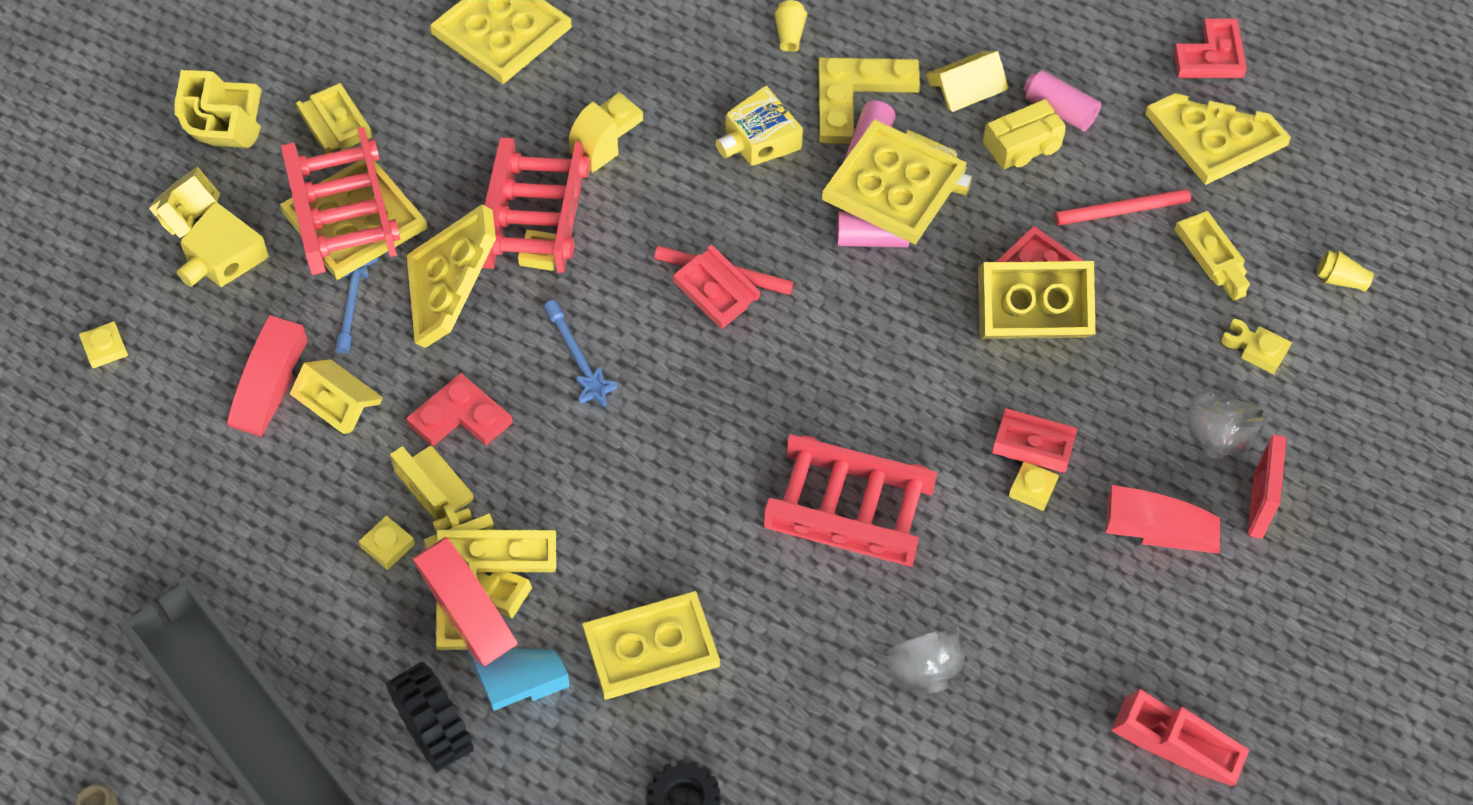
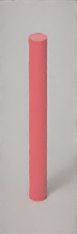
M1189 189L1059 211L1055 212L1054 218L1057 226L1184 204L1191 202V193Z
M658 245L654 259L684 267L696 255ZM734 266L754 286L790 295L792 292L794 281Z

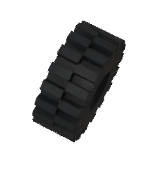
M424 661L386 682L388 693L399 712L398 714L433 770L435 769L436 772H439L474 751L471 737L466 731V726L459 717L455 705L452 704L448 693L441 686L437 676H434L433 671Z

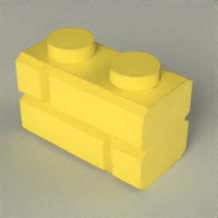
M1045 99L985 125L983 144L1002 169L1005 170L1014 165L1022 167L1029 163L1033 157L1043 153L1045 155L1053 154L1061 147L1066 129L1065 123L1057 113H1054V109Z

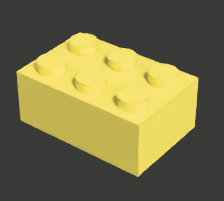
M1094 261L984 262L978 267L979 339L1088 338L1095 335Z

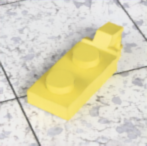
M1205 211L1177 222L1175 226L1176 233L1211 281L1217 286L1223 285V288L1233 301L1245 297L1248 286H1250L1249 281L1245 277L1246 270L1243 266L1245 260L1211 214Z

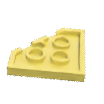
M1176 93L1149 105L1145 114L1205 185L1288 146L1291 138L1271 114L1256 111L1255 115L1235 111L1236 106L1209 101L1208 105L1188 101L1189 96Z
M480 205L407 254L415 344L426 348L452 331L496 240L493 210L487 206Z

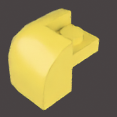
M181 70L175 98V115L178 117L182 128L199 142L217 147L249 148L257 140L261 128L256 122L262 89L257 84L224 82L213 71Z

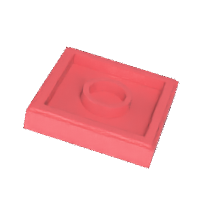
M1274 434L1270 437L1254 471L1248 534L1251 537L1263 539L1281 503L1287 437Z

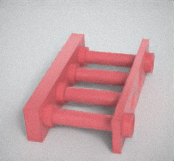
M364 127L357 128L362 146L306 158V155H298L295 142L281 145L311 275L326 272L323 258L328 257L329 252L386 240L389 256H397L394 241L400 240L395 219L388 220L373 161L380 160L375 139L368 141ZM361 160L366 161L368 169L366 173L312 184V181L305 182L304 177L310 176L312 171ZM372 186L375 199L319 211L318 208L311 209L310 203L317 202L316 198ZM379 213L382 226L325 238L324 235L318 236L316 231L323 229L322 225Z
M500 138L485 200V206L493 210L496 240L482 268L494 269L497 255H502L503 251L554 254L557 273L565 272L567 259H572L574 254L572 232L583 177H589L590 158L584 156L582 142H575L572 159L524 157L521 153L516 152L514 138ZM521 170L569 173L566 186L516 183L514 179L515 173L520 174ZM515 197L563 199L561 213L510 210L508 205L509 200H514ZM509 224L558 227L555 240L504 237L502 233L503 227H508Z
M790 434L787 445V458L795 460L784 498L781 500L769 498L765 509L764 528L913 567L919 537L911 535L909 533L920 493L933 495L937 472L931 471L919 464L908 465L819 442L811 436L800 437ZM810 464L832 470L821 507L817 510L799 506L798 504ZM846 474L869 479L858 517L854 520L835 514ZM883 483L905 489L895 528L891 530L872 524Z

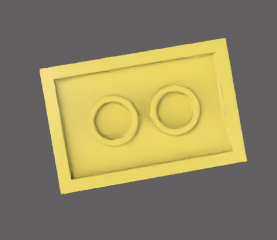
M696 591L582 623L583 632L605 700L720 667V658Z

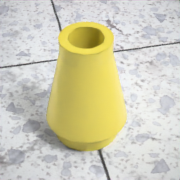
M788 0L778 5L774 16L780 40V49L782 51L796 52L799 50L807 13L804 10L803 4L798 1Z
M1327 250L1320 260L1316 276L1322 278L1323 283L1355 288L1365 292L1373 280L1374 272L1365 269L1339 250L1336 252Z

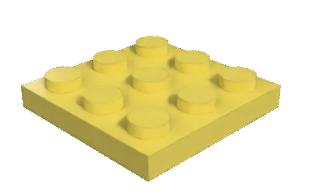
M461 0L433 22L430 27L432 35L501 84H504L571 29L572 24L571 18L545 0Z
M874 119L823 190L822 200L916 245L965 173L967 162Z
M358 161L321 182L368 172L366 161ZM373 161L388 220L395 219L400 240L394 241L396 247L428 229L427 222L377 162ZM372 186L316 198L317 202L310 203L311 209L318 208L319 211L375 199ZM292 197L281 203L280 207L283 215L301 235ZM379 213L322 225L323 229L316 231L318 236L324 235L325 238L382 226ZM386 240L329 252V256L323 258L324 265L338 280L388 252Z

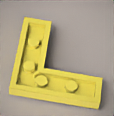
M819 58V143L850 144L854 134L853 91L919 93V59Z
M437 530V542L447 537L476 578L477 572H555L556 530ZM436 600V650H469L457 629L450 624Z

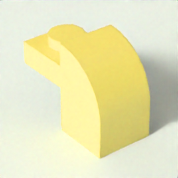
M620 92L600 106L594 101L591 102L580 113L571 128L569 135L570 154L573 155L575 142H582L584 156L590 158V171L592 173L618 155L617 139L643 121V111Z
M197 166L167 188L150 205L149 209L171 235L176 233L181 238L191 231L196 218L205 213L212 204L218 203L220 192Z

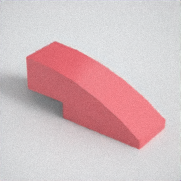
M269 315L242 373L230 409L227 426L262 437L294 378L292 370L308 342L303 325Z
M1112 485L1107 498L1106 533L1142 538V544L1219 553L1220 517L1187 502L1162 494Z
M444 537L412 558L448 621L457 629L476 662L486 666L518 644L495 605L447 537Z
M1141 689L1125 697L1111 729L1114 733L1144 750L1201 776L1230 786L1236 785L1249 753V749L1187 709L1181 707L1172 710Z

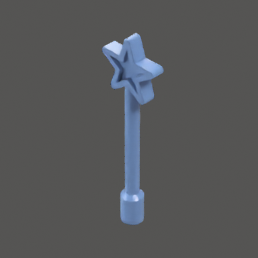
M378 257L344 276L351 275L341 333L337 335L335 353L350 352L352 341L350 330L360 275L364 278L369 277L367 266L377 262Z
M556 300L548 301L545 303L544 309L551 322L556 323L584 377H577V384L584 389L579 396V402L584 403L594 398L603 407L606 406L605 393L617 389V382L603 380L601 368H597L595 373H592L563 319L564 313Z

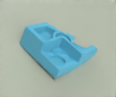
M511 648L486 666L476 662L470 651L467 650L493 711L527 697H531V700L534 701L569 687L568 673L555 650Z

